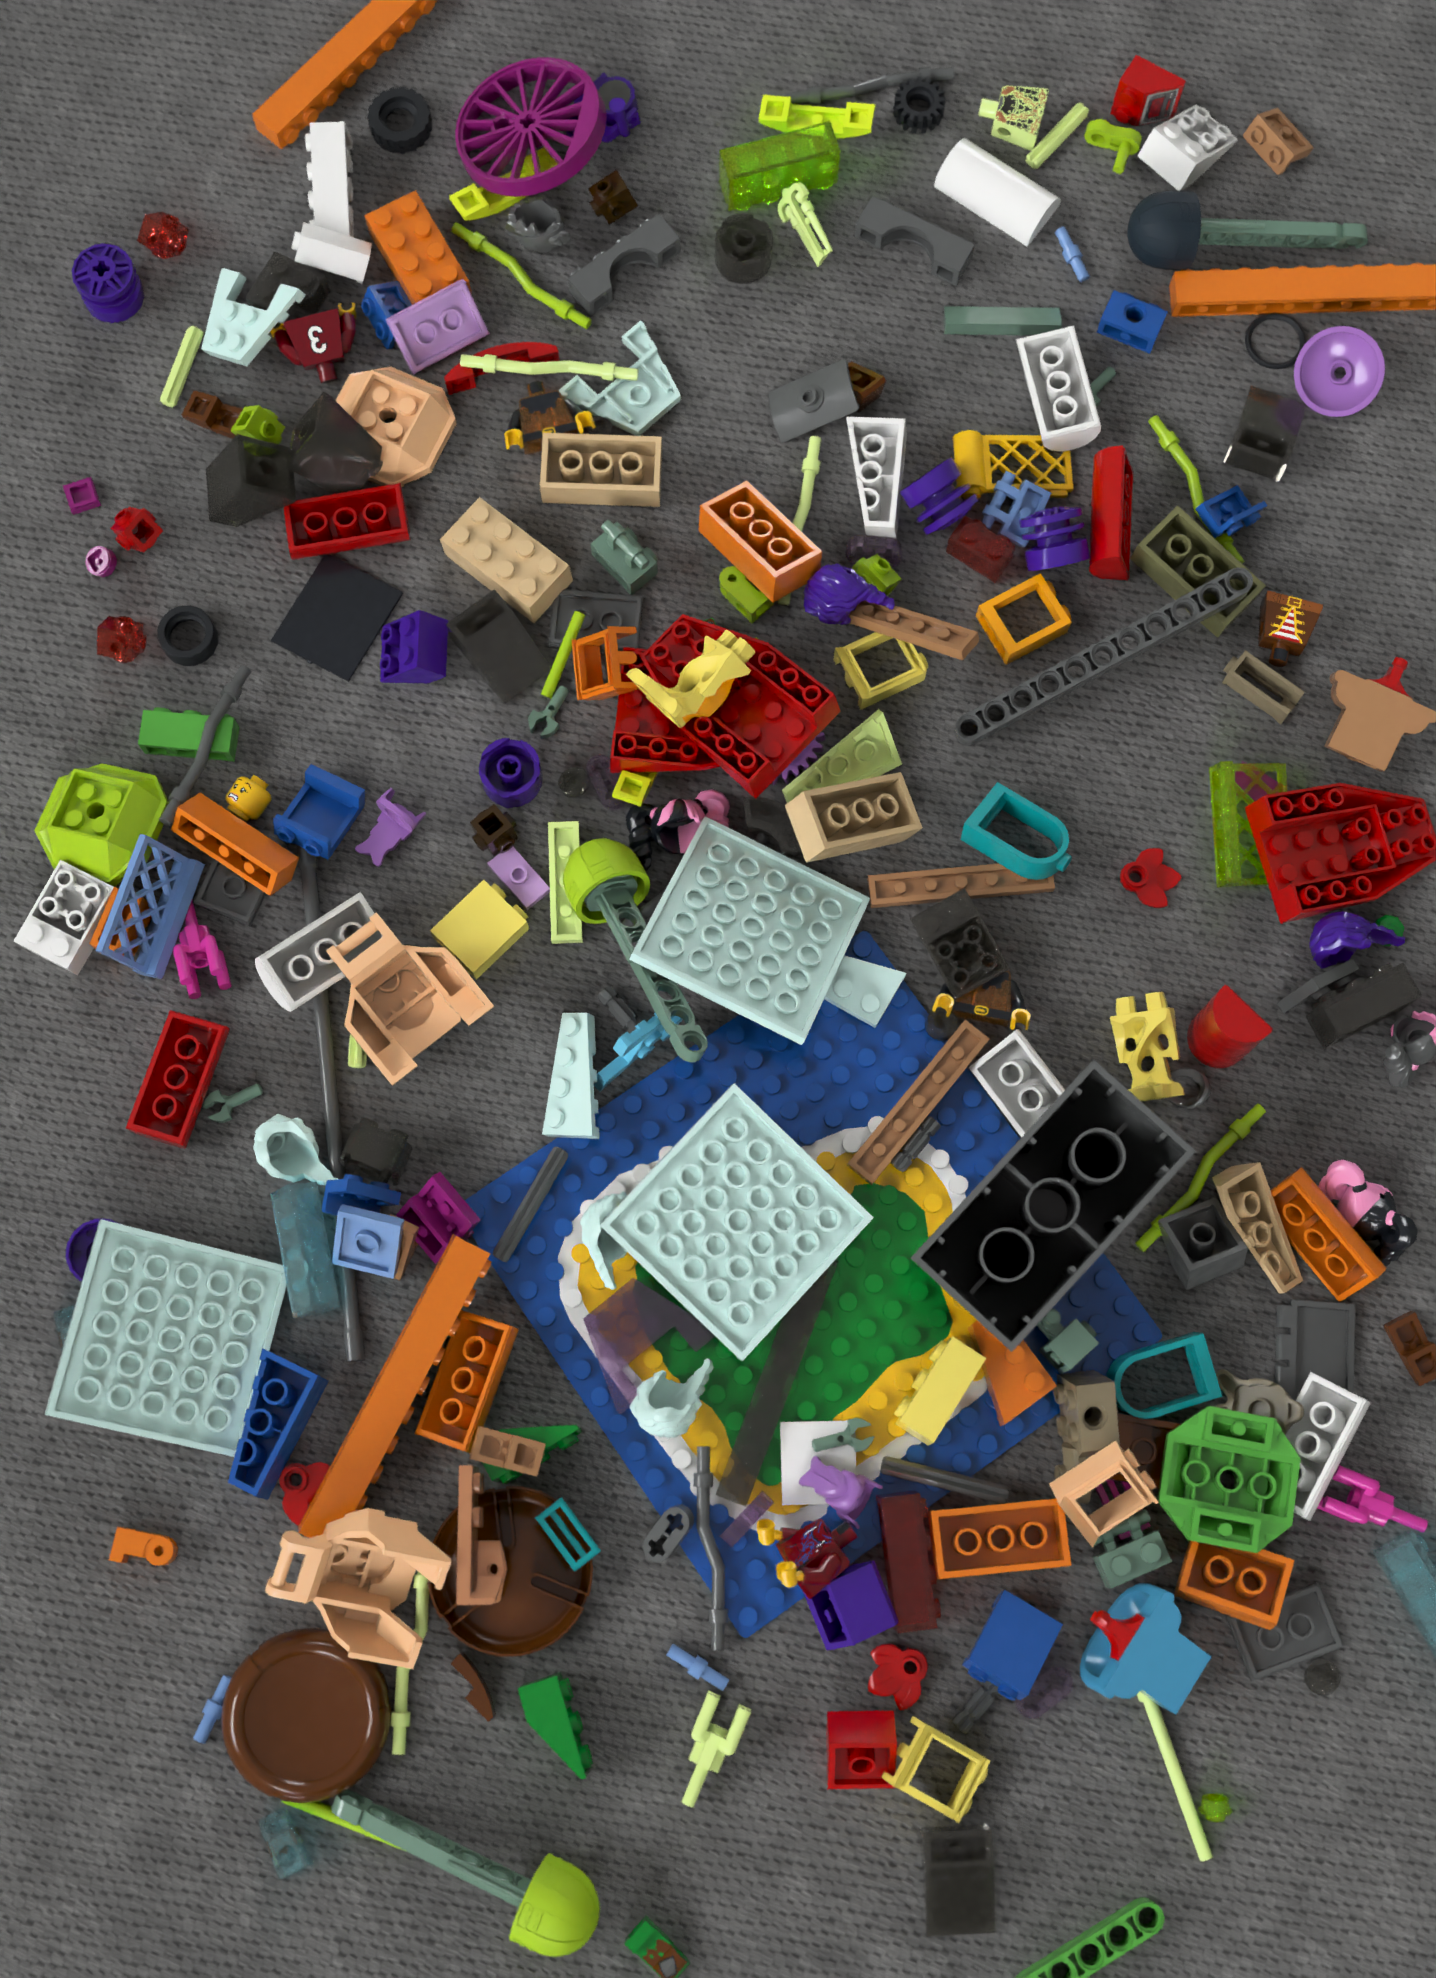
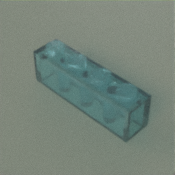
M317 1182L288 1184L271 1193L270 1196L293 1319L323 1315L339 1308L340 1302Z
M1404 1531L1372 1550V1553L1436 1659V1564L1433 1565L1427 1555L1429 1548L1424 1539L1419 1534L1415 1535L1414 1531Z

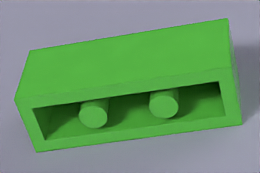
M160 707L154 708L153 711L143 710L138 745L145 754L196 758L204 725L209 715H202L194 710L175 713ZM229 714L224 715L216 729L208 759L235 761L240 727Z

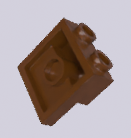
M1117 1413L1120 1447L1123 1451L1127 1449L1132 1451L1140 1464L1137 1468L1141 1473L1146 1470L1154 1481L1156 1489H1159L1166 1434L1180 1424L1155 1419H1142L1132 1415ZM1121 1472L1108 1479L1129 1483Z

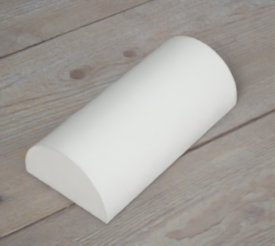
M966 138L961 139L950 151L934 183L935 188L1027 247L1054 214L1061 202L1059 197Z
M1074 326L1016 339L1043 445L1052 451H1069L1090 443L1100 433L1101 423Z
M361 892L255 959V966L263 984L272 997L285 1010H295L345 977L326 950L333 945L335 947L370 921L369 917L374 912ZM379 931L375 932L343 958L349 963L383 936Z
M1019 1029L1011 1033L969 1067L1021 1137L1065 1091Z
M1310 1372L1296 1399L1304 1407V1416L1301 1421L1293 1424L1285 1434L1301 1458L1294 1513L1309 1521L1312 1519L1370 1405L1369 1401Z

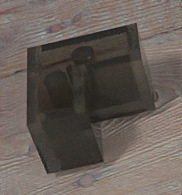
M274 251L245 298L249 306L267 310L280 284L299 288L306 294L300 304L295 301L293 305L316 314L330 294V290L324 274Z

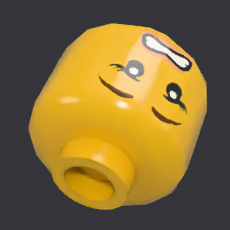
M255 775L251 779L244 776L238 777L225 796V800L229 804L227 809L246 822L249 819H259L272 800L270 793L266 790L269 785Z

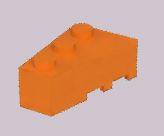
M978 1320L968 1327L975 1351L986 1358L981 1367L1000 1426L1007 1424L1057 1387L1024 1340L1011 1352Z

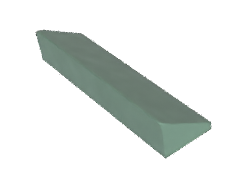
M944 306V334L1037 335L1062 329L1060 308Z

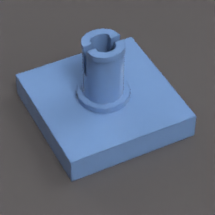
M342 1204L337 1215L332 1264L394 1279L398 1270L404 1219Z

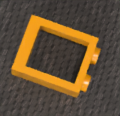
M1041 573L978 606L976 618L1005 665L1066 634L1071 625L1069 610L1065 605H1060L1055 597L1056 591L1050 581H1045ZM1036 590L1055 623L1015 643L996 610Z

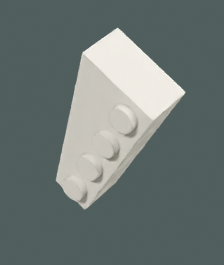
M344 121L310 123V133H306L305 141L307 152H311V162H307L308 180L312 181L313 191H308L309 208L314 209V220H310L309 224L354 238L353 208L349 206V201H353V186L351 177H348L347 174L353 173V162L351 161L350 150H353L351 136Z

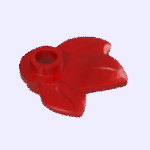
M1149 848L1142 851L1136 861L1126 864L1120 873L1122 886L1130 892H1136L1143 904L1153 908H1163L1168 905L1165 891L1177 885L1182 878L1173 868L1162 864L1163 850L1159 848ZM1137 873L1140 876V881L1133 882L1130 879V874Z
M316 1462L309 1466L293 1463L282 1470L279 1477L280 1487L285 1492L282 1507L288 1518L296 1525H299L330 1465L323 1462ZM295 1473L300 1474L302 1477V1482L299 1486H294L291 1483V1477Z
M881 1644L870 1652L872 1659L878 1667L869 1678L868 1691L878 1696L893 1695L898 1709L901 1711L906 1710L921 1695V1680L928 1671L927 1658L921 1651L914 1648L902 1650L894 1644ZM907 1661L914 1662L917 1670L914 1672L908 1671L905 1663Z

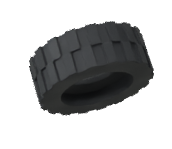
M392 87L387 91L380 92V95L375 96L372 100L373 103L368 108V122L374 141L380 144L382 149H387L391 153L406 154L409 151H416L418 147H422L425 144L424 142L429 139L430 131H432L433 127L429 105L420 93H416L411 88ZM398 109L407 110L413 115L414 124L405 131H392L386 124L388 115Z

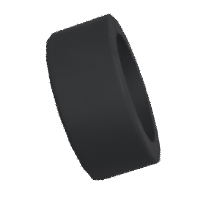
M184 605L169 610L161 618L157 627V639L166 656L174 663L183 666H196L207 661L214 654L218 645V632L210 616L201 608ZM185 621L199 622L205 630L203 642L191 650H177L170 640L173 629Z

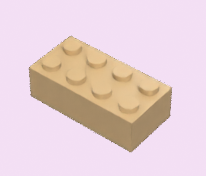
M543 433L540 475L542 503L660 507L662 437Z
M480 497L440 539L446 556L533 623L552 605L555 598L573 582L570 566Z
M901 772L806 790L785 805L806 863L900 843L923 828Z

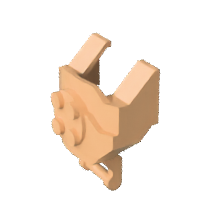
M374 913L369 917L370 921L338 946H331L326 952L351 983L344 1026L393 1086L418 1066L413 1058L461 1022V1018L470 1026L491 1010L494 1005L455 956L445 947L402 945L377 913ZM379 931L382 938L349 963L343 958L375 932Z
M372 1508L345 1514L343 1518L327 1523L322 1535L312 1538L302 1537L295 1531H285L280 1541L282 1549L273 1577L268 1579L265 1588L266 1593L275 1598L308 1603L313 1601L320 1610L331 1637L348 1651V1657L414 1669L423 1639L391 1611L406 1601L416 1570L435 1585V1589L442 1590L451 1565V1558L418 1532L417 1522L385 1516V1511ZM294 1553L304 1554L305 1557L296 1584L287 1583L286 1578Z

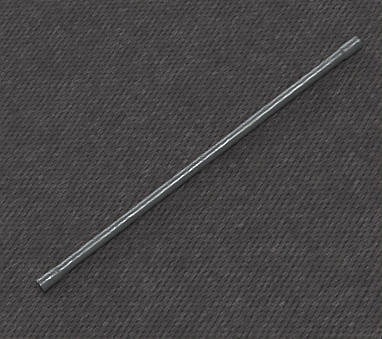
M297 845L307 926L321 917L316 873L317 857L309 854L304 848ZM327 988L313 997L329 1170L334 1178L343 1179L346 1172ZM334 1215V1225L336 1232L337 1216ZM338 1265L344 1319L343 1336L346 1363L365 1361L355 1269Z

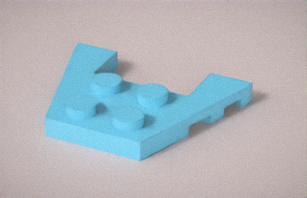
M656 1013L647 1022L643 1020L635 1026L636 1029L630 1034L627 1031L619 1037L613 1047L619 1056L597 1073V1083H594V1086L600 1092L636 1059L645 1058L655 1048L654 1044L659 1039L664 1042L670 1037L665 1032ZM671 1016L672 1021L676 1024L683 1020L681 1017Z

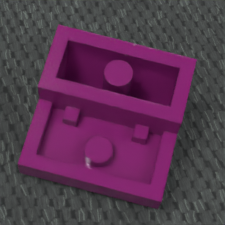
M441 1172L433 1175L420 1192L411 1197L396 1214V1217L419 1227L415 1241L434 1264L439 1262L453 1234L467 1241L474 1233L473 1229L481 1221Z

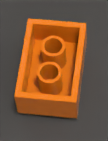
M1189 1541L1173 1595L1271 1630L1278 1623L1294 1560L1264 1549L1258 1553H1251Z

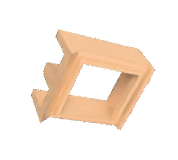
M1116 1440L1049 1483L1059 1506L1092 1548L1098 1537L1152 1502L1155 1504L1159 1503L1152 1491L1156 1488V1485L1148 1472L1144 1470L1140 1473L1137 1469L1140 1464L1130 1449L1123 1451ZM1118 1472H1121L1132 1487L1088 1515L1077 1502V1499Z

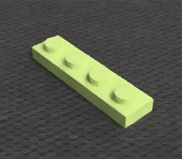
M579 821L548 822L552 944L583 943L582 921L577 917L563 885V873L569 857L580 846Z

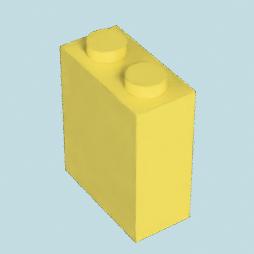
M485 880L480 882L430 930L433 938L455 956L463 968L476 980L529 930L526 921L528 918L527 914L517 904L512 907L504 900L507 896L495 883L490 886Z

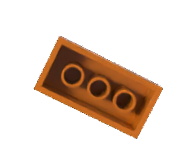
M416 190L364 215L371 238L412 305L461 279L465 280L471 293L470 282Z
M748 481L700 505L699 532L772 603L806 585L811 576L820 570L822 551Z
M1057 1499L928 1511L935 1579L1072 1566L1065 1512L1059 1506Z

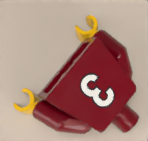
M352 302V308L344 310L342 309V303H339L336 309L285 321L278 328H273L270 333L275 339L280 352L294 365H303L305 370L317 368L321 384L336 381L338 378L333 363L344 361V355L351 351L356 334V306Z

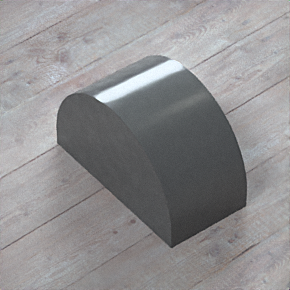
M1093 1059L916 1251L911 1259L1012 1352L1196 1150Z

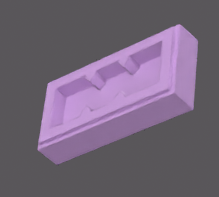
M513 846L507 852L499 853L488 862L491 870L527 910L550 892L549 886Z

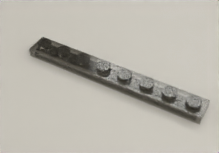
M835 1260L783 1316L716 1491V1496L746 1507L838 1261Z

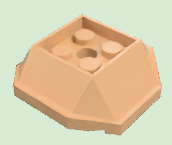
M391 366L350 374L324 421L341 469L381 486L401 483V487L432 472L457 424L443 388ZM388 418H395L391 423L384 422Z

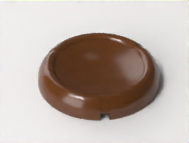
M506 1486V1488L497 1490L492 1488L485 1490L484 1494H478V1507L484 1508L483 1528H478V1540H501L507 1565L501 1601L491 1605H456L458 1507L450 1513L439 1528L433 1544L451 1558V1565L442 1590L435 1589V1585L428 1580L429 1593L440 1619L444 1618L450 1626L448 1630L467 1646L495 1656L513 1657L531 1654L559 1640L570 1630L581 1615L587 1596L589 1597L591 1591L593 1559L574 1572L535 1519L536 1516L557 1501L552 1496L522 1486ZM561 1507L555 1510L585 1552H590L591 1548ZM550 1515L546 1517L545 1520L574 1560L577 1562L581 1559ZM495 1564L490 1568L493 1574L498 1572V1567Z
M294 1629L266 1640L259 1645V1649L252 1655L246 1656L233 1674L224 1696L221 1717L222 1734L226 1750L233 1765L243 1778L257 1790L286 1802H317L332 1798L348 1790L370 1771L379 1758L388 1737L391 1721V1703L389 1704V1689L384 1674L377 1662L348 1657V1651L331 1637L327 1629Z

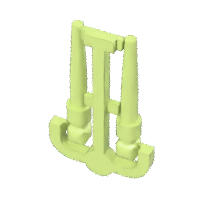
M797 182L783 189L782 199L778 203V213L784 223L790 220V223L797 230L818 267L822 265L824 259L833 249L814 213L811 201L807 200L808 190L803 183ZM810 223L812 224L814 230L816 231L817 235L819 236L820 240L822 241L826 249L822 250L816 236L814 235L809 225Z

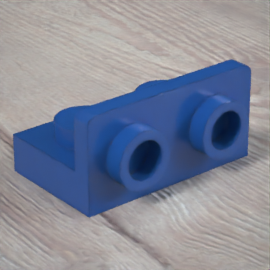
M399 281L368 286L361 303L364 315L368 317L378 339L382 341L387 350L394 347L396 340L385 319L412 305Z

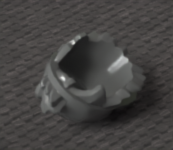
M544 197L529 198L528 201L523 200L521 204L515 203V206L510 208V213L507 216L509 220L507 221L506 234L518 238L526 250L544 253L551 251L557 246H562L563 243H570V233L564 230L563 217L560 216L558 209L552 205L551 201L546 202Z

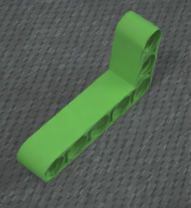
M1144 1897L1137 1898L1021 1971L1015 1978H1052L1051 1970L1059 1962L1067 1964V1973L1063 1978H1087L1158 1933L1164 1924L1163 1911L1152 1900ZM1145 1907H1151L1153 1909L1152 1920L1147 1924H1140L1138 1920L1139 1912ZM1117 1925L1124 1926V1938L1119 1942H1111L1109 1938L1111 1929ZM1087 1944H1094L1096 1946L1095 1957L1089 1961L1082 1960L1080 1957L1081 1949Z

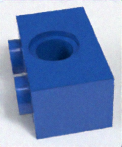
M1114 290L1101 317L1097 333L1150 354L1168 311L1161 309L1156 304H1148L1135 299L1128 293H1120ZM1128 318L1135 319L1138 322H1132Z

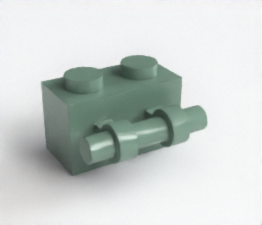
M606 520L601 526L604 533L590 543L592 556L630 595H633L658 574V559L648 547L644 549L637 542V536L629 527L623 528L618 522L613 524L610 520Z
M1051 1309L1037 1324L1039 1330L1049 1339L1039 1351L1060 1374L1071 1370L1099 1342L1094 1338L1097 1335L1095 1330L1086 1321L1083 1320L1080 1323L1076 1318L1063 1327L1060 1324L1061 1317L1059 1312Z
M1146 1509L1135 1513L1098 1537L1095 1545L1102 1543L1105 1551L1092 1557L1106 1588H1114L1172 1562L1158 1530H1152L1145 1534L1142 1533L1140 1526L1151 1521ZM1129 1531L1132 1539L1116 1546L1113 1537Z

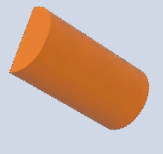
M1302 1167L1298 1168L1270 1190L1289 1243L1339 1303L1377 1279L1387 1269Z
M461 1310L457 1317L461 1319V1322L453 1337L450 1336L415 1434L471 1454L478 1426L484 1427L519 1329Z

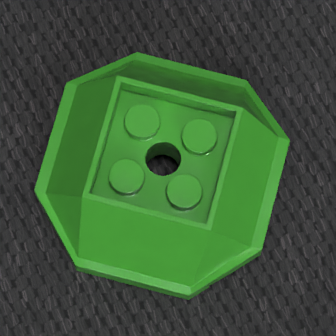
M1207 1406L1166 1434L1157 1501L1187 1540L1258 1553L1292 1526L1301 1458L1282 1432L1275 1418ZM1225 1470L1231 1472L1235 1479L1231 1489L1224 1488L1220 1482V1476Z

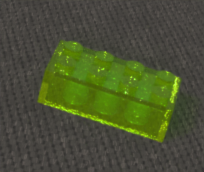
M828 121L719 150V183L728 210L737 209L738 211H744L754 204L762 202L766 204L774 203L782 197L784 188L790 187L797 182L803 183L807 190L815 188L827 189L834 183H837L840 148L831 122Z

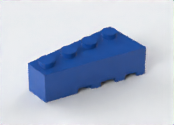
M262 1348L258 1376H255L252 1387L254 1391L250 1407L246 1410L244 1417L245 1426L242 1438L238 1441L228 1483L256 1497L268 1500L329 1380Z

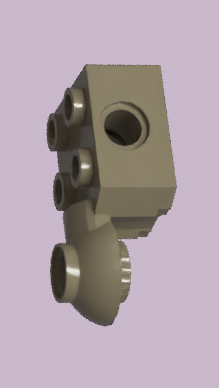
M1095 1370L1057 1374V1387L1053 1390L1055 1401L1059 1404L1060 1416L1056 1419L1058 1434L1062 1436L1064 1443L1062 1444L1063 1464L1055 1466V1479L1085 1461L1086 1457H1091L1115 1440L1120 1445L1115 1382ZM1094 1489L1090 1490L1089 1492L1078 1498L1077 1502L1082 1504H1088L1091 1498V1492H1093Z

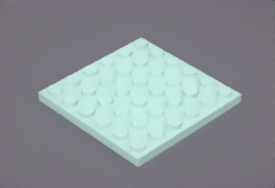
M704 816L629 960L802 1045L870 898Z
M734 1083L599 1226L740 1361H743L874 1217Z
M102 1219L99 1220L45 1415L234 1457L238 1441L242 1438L246 1410L250 1407L254 1391L252 1389L255 1376H258L262 1348L270 1350L291 1267Z

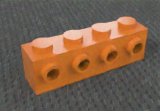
M198 793L177 807L171 831L269 896L292 881L299 857L202 793Z

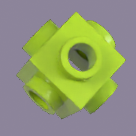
M255 405L244 407L231 432L244 441L243 445L248 450L254 453L269 452L276 449L282 440L281 434L285 426L277 420L278 417L275 413Z
M878 554L868 559L862 557L852 567L856 574L863 577L868 584L875 585L879 591L884 592L887 596L890 595L902 579L891 568L889 562Z

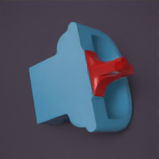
M1138 1583L1129 1587L1118 1596L1107 1612L1103 1610L1095 1611L1091 1616L1090 1620L1097 1626V1629L1082 1654L1079 1666L1080 1677L1087 1687L1107 1698H1113L1116 1695L1123 1699H1129L1141 1692L1160 1707L1176 1715L1211 1659V1656L1178 1631L1181 1624V1613L1173 1603L1174 1595L1153 1584Z

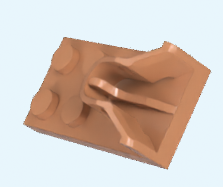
M459 1465L456 1605H491L501 1601L507 1565L501 1540H478V1528H483L484 1508L478 1507V1494H484L485 1477L484 1474L479 1473V1467L473 1465ZM493 1564L498 1567L496 1574H493L490 1570Z

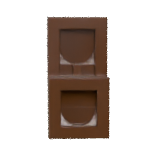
M194 390L181 414L182 417L196 425L240 441V438L232 433L231 429L243 409L223 404L216 396Z
M1409 1311L1384 1324L1383 1327L1415 1383L1418 1386H1422L1435 1379L1436 1345L1428 1340L1416 1313Z
M462 1652L451 1664L474 1687L465 1699L489 1722L496 1715L491 1694L478 1669L466 1654Z

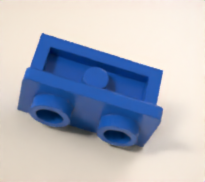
M1237 485L1201 503L1195 510L1214 538H1217L1224 533L1231 536L1243 528L1244 525L1249 527L1261 518L1259 512L1268 505L1265 501H1262L1252 507Z
M345 1174L343 1179L327 1180L322 1212L337 1216L340 1206L344 1204L380 1213L381 1206L399 1205L401 1193L389 1190V1184L374 1181L367 1184L363 1183V1177Z

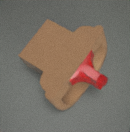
M1400 657L1394 659L1392 662L1393 666L1379 679L1364 680L1344 670H1338L1330 675L1329 679L1332 684L1331 698L1334 704L1342 710L1324 747L1354 762H1359L1383 772L1386 770L1402 735L1420 733L1429 723L1436 722V711L1412 701L1413 698L1405 692L1400 678L1403 671L1407 668L1408 661Z

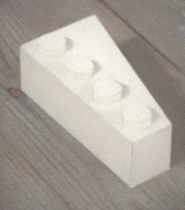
M846 417L867 542L896 543L901 501L899 492L902 490L907 439L905 419Z

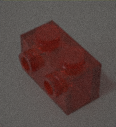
M965 515L949 537L946 553L996 583L1011 562L1015 546L1012 545L1007 537L994 534L981 521L970 519Z

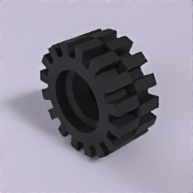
M917 77L916 82L913 81V78H909L907 85L903 82L900 84V89L897 88L894 98L893 115L894 118L897 117L896 122L898 125L903 123L904 130L907 131L911 127L912 133L916 134L917 129H921V134L926 133L927 127L932 131L935 129L936 124L939 125L941 123L946 98L944 97L943 89L939 90L937 82L931 85L932 79L927 78L926 82H922V77ZM914 99H922L928 102L930 108L920 112L911 109L908 104Z

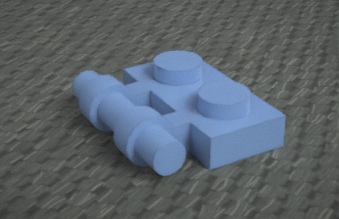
M1005 471L1001 481L998 480L994 487L996 492L990 504L986 505L982 512L984 517L980 526L990 530L994 521L1002 524L997 535L1024 548L1029 540H1022V534L1034 531V526L1020 528L1019 520L1028 517L1036 511L1044 510L1051 493L1028 480L1022 481L1019 489L1012 486L1016 476L1011 472ZM1006 497L1013 499L1008 513L1000 510Z

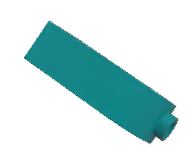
M999 782L995 784L963 826L961 835L963 842L1017 875L1027 879L1040 880L1054 875L1058 870L1064 872L1072 860V856L1066 853L1069 844V834L1065 825L1054 815ZM1003 810L1052 840L1058 852L1047 858H1033L989 833L986 829L1000 811Z
M1191 1332L1124 1353L1113 1361L1106 1375L1107 1378L1115 1382L1117 1409L1125 1414L1142 1419L1159 1417L1222 1397L1204 1333ZM1184 1346L1197 1392L1144 1409H1133L1129 1406L1122 1396L1120 1387L1121 1378L1126 1368L1135 1361Z

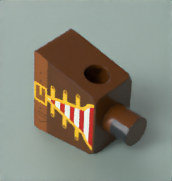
M1269 590L1266 592L1260 604L1258 646L1271 649L1269 658L1271 665L1284 667L1287 665L1289 654L1300 656L1323 609L1322 604Z

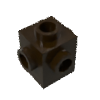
M615 170L588 188L593 197V200L589 202L597 217L603 215L609 225L638 207L618 170Z
M495 804L480 812L470 821L475 833L472 839L482 852L488 849L493 857L498 853L507 852L512 848L515 840L518 839L514 830L517 824L507 811L502 814Z

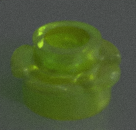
M1218 1793L1202 1795L1201 1806L1198 1807V1810L1201 1814L1205 1815L1206 1820L1222 1822L1226 1820V1816L1232 1814L1227 1796Z

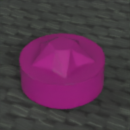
M95 546L87 553L85 560L86 568L93 575L107 577L116 568V555L109 548Z

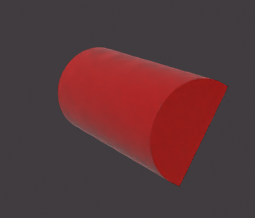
M1123 445L1102 449L1093 458L1089 572L1100 579L1128 581L1130 579L1133 470Z
M401 483L283 502L289 554L292 560L411 540Z
M1224 985L1191 1021L1187 1032V1041L1192 1054L1201 1063L1213 1068H1227L1238 1063L1273 1030L1228 985Z
M170 1010L126 1129L146 1138L186 1149L230 1028Z

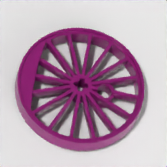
M550 57L518 61L490 75L470 94L460 111L456 123L455 140L457 150L468 175L485 190L504 196L538 194L566 182L590 161L597 151L605 132L606 108L602 96L592 79L577 65L566 60ZM547 79H556L542 98ZM537 81L529 108L525 83ZM568 82L575 84L574 87L558 97ZM517 86L520 87L524 112L519 109L506 93ZM583 95L582 102L567 106L571 102L576 100L578 97ZM502 96L516 114L490 103ZM483 111L496 116L494 120H477ZM579 115L578 120H566ZM472 131H492L470 139ZM557 131H574V134L571 138ZM547 138L569 147L564 160L546 141ZM491 145L471 159L470 151ZM543 146L557 163L556 166L542 173L537 148ZM528 148H530L535 174L520 178ZM517 152L510 177H498ZM502 153L488 172L479 169Z

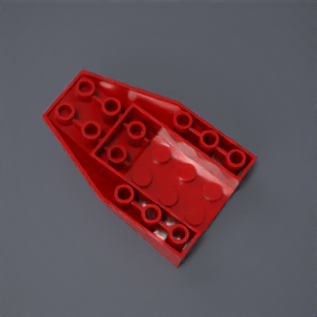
M682 614L640 658L654 681L667 688H673L677 685L680 677L679 673L682 672L683 668L691 660L702 655L704 637L709 636L716 641L726 628ZM727 629L738 639H744L755 650L756 653L745 664L751 672L748 675L734 679L727 698L711 716L693 717L681 729L756 799L841 711L833 692L771 644Z
M623 647V651H633L637 656V660L630 665H621V682H632L626 674L634 668H638L652 678L640 658L647 649ZM640 689L619 695L611 747L610 773H621L622 770L628 772L695 771L720 767L680 727L652 704Z
M1336 783L1264 795L1245 807L1280 924L1374 901L1436 861V835L1425 801L1422 798L1345 783Z

